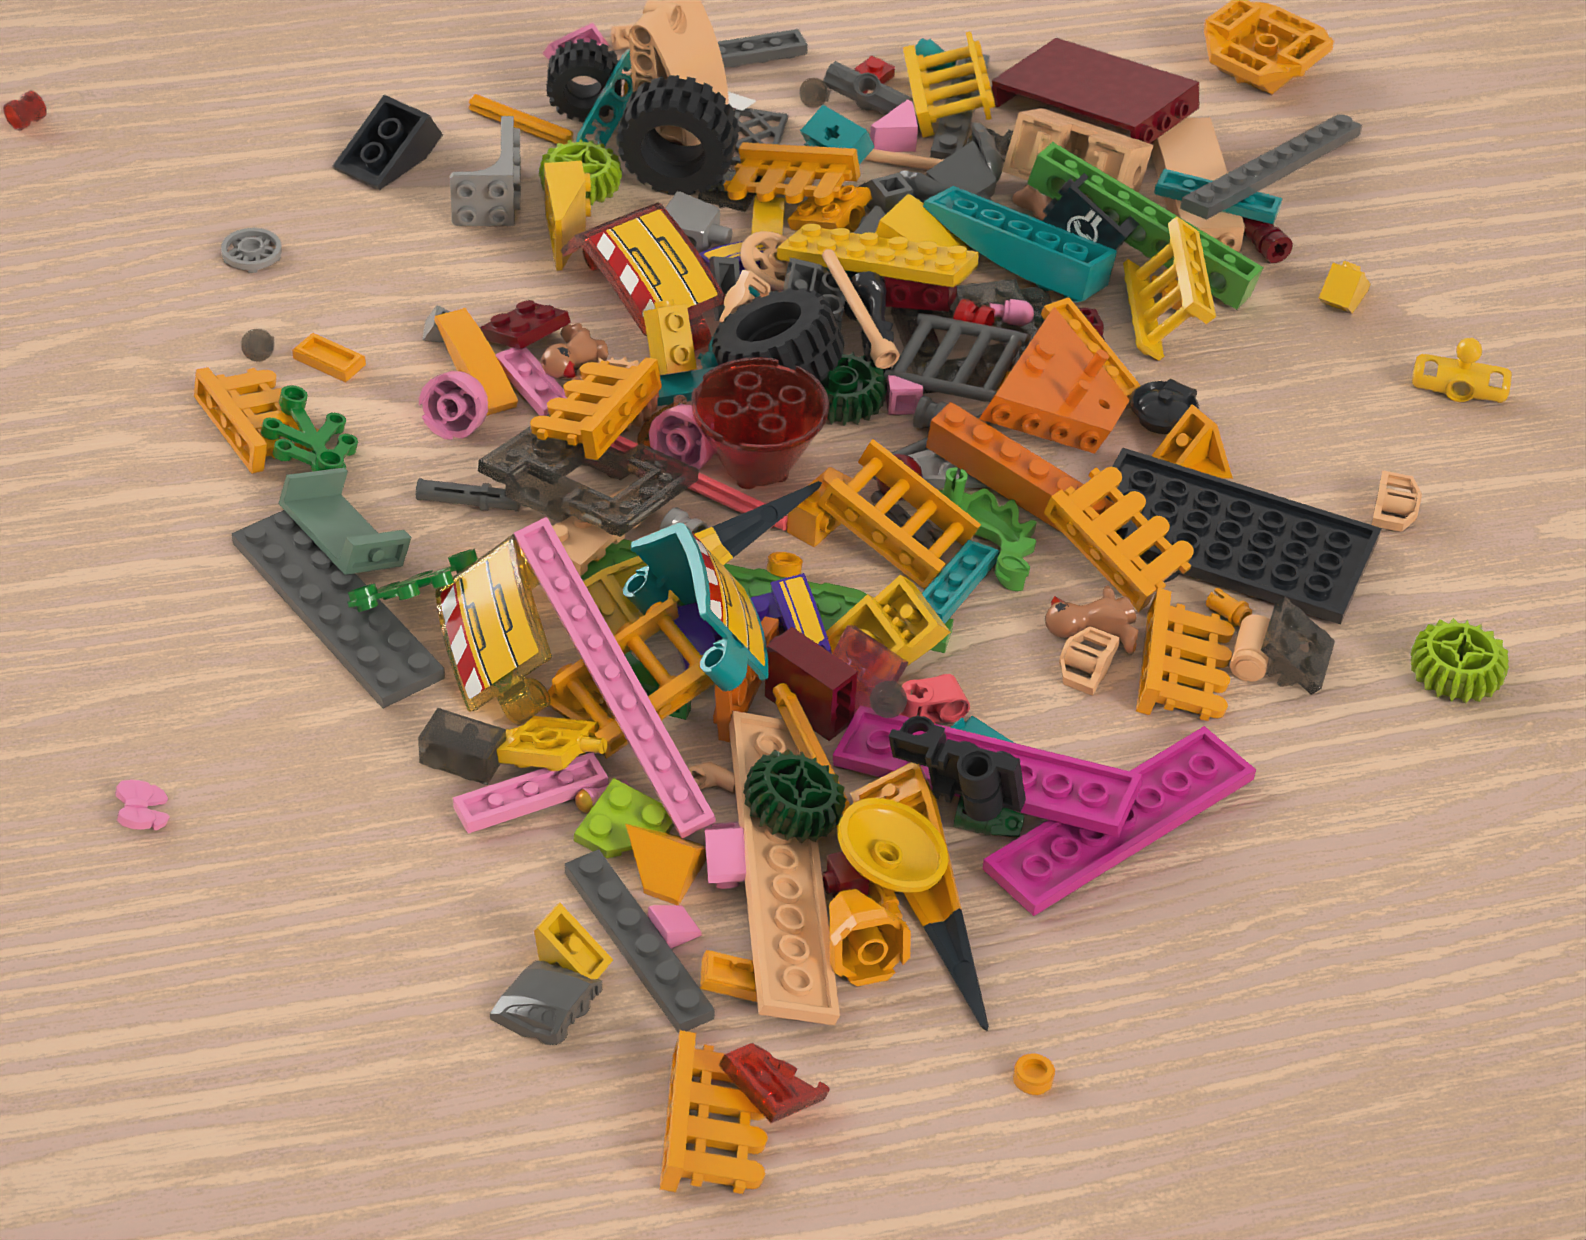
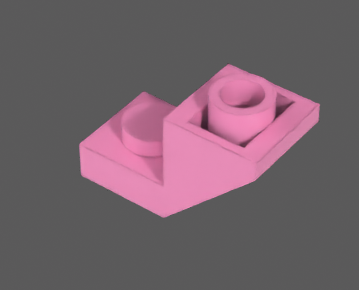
M739 822L713 823L704 828L708 884L716 883V887L722 889L738 887L739 881H745L746 876L743 827L739 826Z

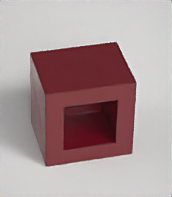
M843 851L829 854L827 856V869L825 872H822L826 894H832L833 898H835L841 891L857 889L868 896L869 880L855 870Z

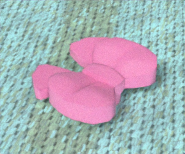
M124 780L117 785L115 795L125 804L124 808L119 810L117 821L122 826L136 830L149 829L151 827L153 830H159L166 826L170 817L168 814L147 808V806L162 805L167 802L168 797L164 790L156 785H150L148 782L140 780Z

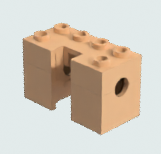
M1043 108L1018 113L1002 172L1029 180L1037 155L1054 142L1139 193L1153 145Z

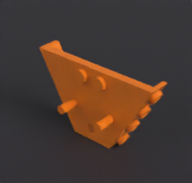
M1053 307L979 419L1095 454L1113 430L1130 400L1103 368V365L1109 358L1108 353L1099 349L1093 355L1057 309Z

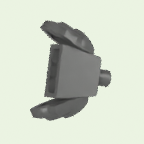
M980 122L972 123L973 141L928 170L926 175L901 170L899 173L912 187L913 197L923 203L925 200L952 186L992 201L990 197L995 193L996 183L999 181L1003 169L1002 153L996 146L994 136Z

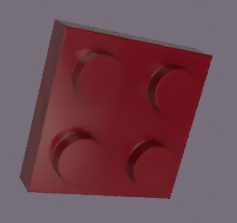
M526 300L518 303L516 309L508 313L493 316L490 319L491 322L479 328L488 341L521 350L570 324L571 321L566 310L554 308L552 305L535 303L533 300Z

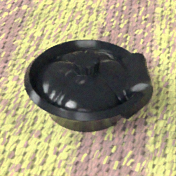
M1173 379L1143 384L1132 392L1129 401L1130 407L1138 416L1141 425L1157 434H1169L1191 405L1199 409V403L1196 399L1197 390Z

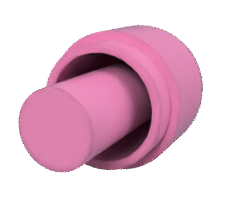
M1010 299L1005 300L1004 305L990 303L989 307L995 309V317H1002V322L1007 323V325L1025 326L1034 317V309L1027 301Z

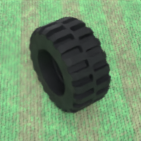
M670 75L668 79H664L662 76L652 79L651 84L649 82L643 83L628 99L616 136V144L619 147L618 153L621 160L626 161L625 167L631 174L635 173L637 180L642 184L648 183L652 185V189L655 191L665 190L668 191L669 195H675L677 191L687 195L695 194L696 190H699L701 193L711 189L712 185H717L730 168L739 137L738 120L734 117L735 112L732 106L725 104L726 98L719 91L717 93L712 91L713 87L705 82L702 85L695 82L696 79L692 77L680 79L679 75ZM665 125L683 128L695 135L701 144L681 146L664 139L655 128Z
M789 288L783 292H778L777 290L770 292L767 296L754 298L749 304H743L738 307L735 313H730L724 318V323L719 324L712 341V351L729 390L744 400L749 401L751 399L754 402H763L767 399L769 401H776L780 397L787 396L788 398L794 396L798 391L813 387L815 382H821L827 377L829 371H833L837 367L838 361L842 358L845 343L831 306L824 296L814 290Z

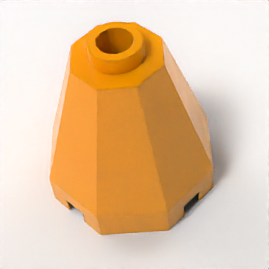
M857 889L841 891L829 903L830 964L836 974L841 977L843 974L850 983L858 987L889 980L896 973L893 969L899 961H901L902 965L910 958L911 931L905 921Z

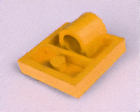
M841 186V197L834 198L830 204L824 206L816 205L814 197L809 196L787 219L790 229L799 230L806 224H818L824 229L845 228L850 232H855L859 227L861 219L865 216V205L872 199L869 187Z

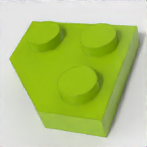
M613 778L575 831L573 841L591 851L599 849L607 859L621 856L624 851L633 850L626 824L668 834L673 829L674 824L662 803Z

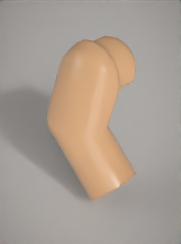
M712 762L688 768L700 790L719 786L732 793H736L734 772Z

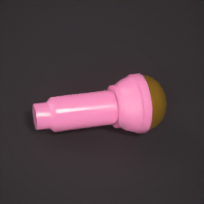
M626 780L621 781L629 786ZM608 785L598 789L582 788L575 797L577 808L584 813H589Z

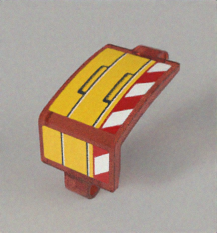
M657 202L578 233L561 249L563 256H567L582 247L583 257L588 267L593 271L597 269L602 271L643 335L647 336L643 311L655 309L654 302L674 299V306L687 304L694 351L708 346L712 337L702 313L724 305L725 295L697 249L661 203Z

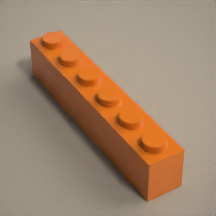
M952 402L947 404L931 420L926 448L959 469H963L967 474L1007 499L1015 500L1018 506L1060 531L1044 514L1049 500L1059 490L1062 489L1065 492L1070 486L1077 490L1084 485L1083 483ZM1104 497L1092 508L1100 515L1115 503Z

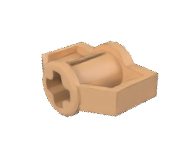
M742 270L736 285L725 296V309L719 322L723 324L724 318L730 313H735L738 307L743 304L747 305L752 302V299L756 298L749 293V285L760 292L761 297L769 295L770 285L752 271Z
M1382 470L1371 525L1402 532L1417 519L1422 492L1413 476ZM1387 485H1388V486H1393V487L1408 489V490L1411 491V493H1409V492H1404V491H1399V490H1394V489H1389V488H1386V487H1387ZM1381 511L1389 512V513H1394V514H1399V515L1408 516V517H1406V518L1404 519V518H1399V517L1384 515V514H1381Z
M1091 626L1069 637L1064 644L1059 658L1063 684L1093 696L1099 683L1108 672L1112 658L1119 646V637ZM1087 640L1106 647V649L1099 651L1081 644V642ZM1069 665L1092 674L1090 679L1067 671L1065 666Z

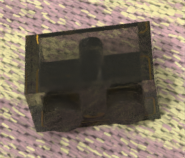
M437 708L418 737L419 763L427 765L432 769H439L461 776L466 780H473L488 785L501 765L498 761L496 749L506 741V729Z

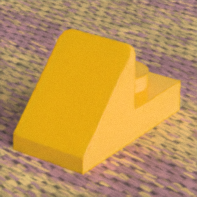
M561 903L556 904L534 929L539 961H545L549 964L557 961L563 968L590 979H598L613 961L611 956Z

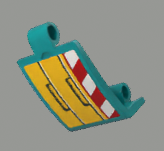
M676 523L632 541L631 551L635 552L647 564V566L637 569V573L627 580L623 588V594L636 608L645 615L646 611L653 604L660 601L664 602L668 599L669 590L685 605L697 602L702 619L706 620L723 638L720 641L714 642V646L708 649L701 658L700 668L722 691H731L743 682L747 673V665L753 669L761 681L768 679V654L764 631L749 594L684 523Z

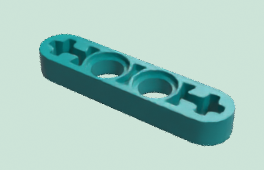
M630 49L625 51L578 132L577 142L581 139L582 142L588 143L589 141L585 138L586 134L592 135L597 126L606 128V131L599 130L595 140L598 144L602 143L605 146L623 116L628 99L633 93L632 77L621 73L622 70L626 72L631 69ZM618 79L625 80L628 84V92L623 97L618 96L614 91V84ZM604 105L610 106L614 112L613 119L608 123L603 122L599 117L600 108Z

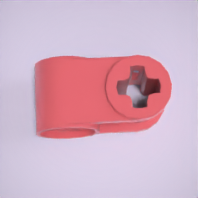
M942 674L937 677L906 681L901 687L900 694L903 700L902 704L898 706L896 714L911 718L919 713V716L929 718L934 724L952 723L965 717L970 710V703L957 679L951 674Z

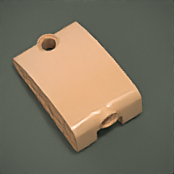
M648 0L644 6L643 15L629 30L633 92L637 91L638 87L645 82L651 84L652 79L662 76L664 79H668L670 75H679L680 79L692 77L696 79L695 82L703 85L705 82L713 87L712 91L715 93L719 91L726 98L725 104H729L728 87L720 48L702 2L700 0ZM670 125L655 128L664 139L681 146L701 144L695 135L683 128Z

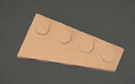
M635 482L552 526L580 576L588 571V564L592 560L598 562L606 555V548L610 544L621 542L625 538V531L627 529L636 528L659 508V495Z

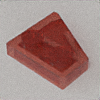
M754 1043L724 1054L719 1063V1067L770 1123L825 1100L830 1091V1088L821 1081L815 1088L794 1076L798 1068L784 1060L773 1057L770 1052Z

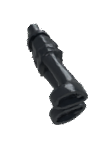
M865 271L857 273L851 278V283L883 339L894 342V332L891 331L893 323L885 320L887 290L884 280L875 272ZM846 300L844 304L846 316L851 320L858 321ZM862 329L863 353L866 355L867 361H873L870 356L872 345ZM891 367L883 369V374L887 369L891 370Z

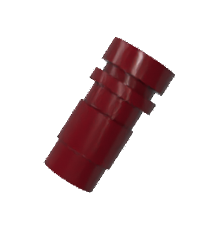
M1242 217L1245 226L1244 235L1255 244L1256 249L1270 263H1279L1289 256L1293 248V242L1280 228L1270 223Z

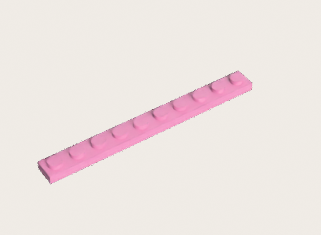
M545 517L514 532L519 547L680 837L683 839L715 823V815L548 518Z

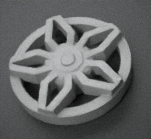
M245 228L229 234L222 242L221 251L226 264L237 269L248 270L249 273H256L258 269L266 268L279 261L282 247L279 237L273 232L261 228ZM271 242L274 243L276 249L270 247ZM233 244L234 248L227 252L228 247Z

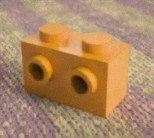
M831 466L810 483L822 482L820 488L788 513L787 533L812 547L817 546L842 524L817 503L835 477H838L846 485L852 478Z

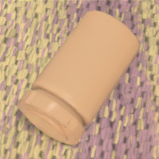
M1258 614L1249 615L1241 622L1230 668L1231 672L1243 681H1258L1266 673L1276 631L1275 624L1269 618Z

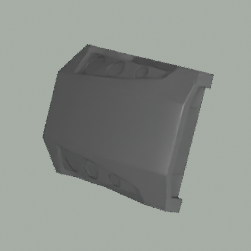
M790 257L783 291L789 288L796 290L805 288L810 291L814 290L824 296L831 306L841 331V318L846 299L831 272L822 265Z
M536 960L524 969L500 997L490 1012V1020L522 1037H534L543 1044L557 1045L566 1039L568 1027L570 1024H574L575 1018L582 1017L588 1013L590 1000H594L595 995L598 996L602 991V980L590 979L569 969Z

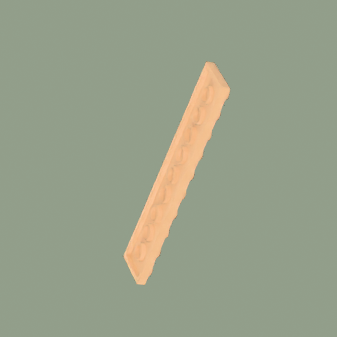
M733 711L729 723L738 820L739 826L743 827L745 888L758 1013L764 1016L835 1026L840 1017L835 972L830 964V932L818 840L813 842L810 839H806L801 844L796 837L786 841L785 836L778 832L772 836V829L768 826L760 827V818L751 817L750 807L744 804L745 794L743 791L750 768L761 759L763 754L770 755L774 750L784 753L787 749H790L794 755H798L799 751L783 719Z

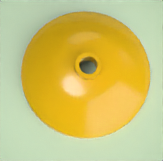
M885 798L862 799L850 805L839 821L837 829L838 841L847 860L863 877L880 887L897 892L911 893L924 891L936 885L947 869L948 851L941 834L926 817L905 804Z

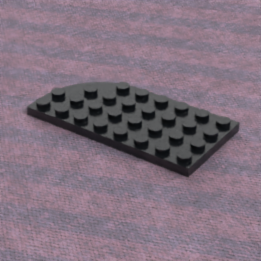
M1122 448L1112 466L1117 468L1122 474V480L1117 489L1124 496L1132 491L1143 494L1146 504L1140 513L1148 521L1155 516H1162L1168 520L1170 528L1164 538L1171 545L1178 541H1186L1192 545L1194 553L1189 560L1191 567L1184 575L1341 625L1380 538L1382 528ZM1130 520L1118 529L1116 533L1124 540L1136 531L1138 527ZM1153 545L1141 556L1152 562L1162 552L1156 545Z

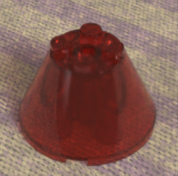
M753 357L737 359L723 363L703 375V381L700 385L694 388L692 392L691 410L697 425L726 472L743 489H753L756 486H766L786 481L790 470L823 428L827 420L829 399L825 388L815 376L799 366L794 370L778 365L779 360L772 358Z

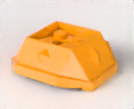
M1231 0L1205 19L1204 35L1209 62L1216 65L1218 70L1235 77L1237 83L1245 82L1270 95L1274 94L1293 78L1304 76L1306 70L1332 51L1334 40L1329 37L1324 27L1276 5L1264 2Z

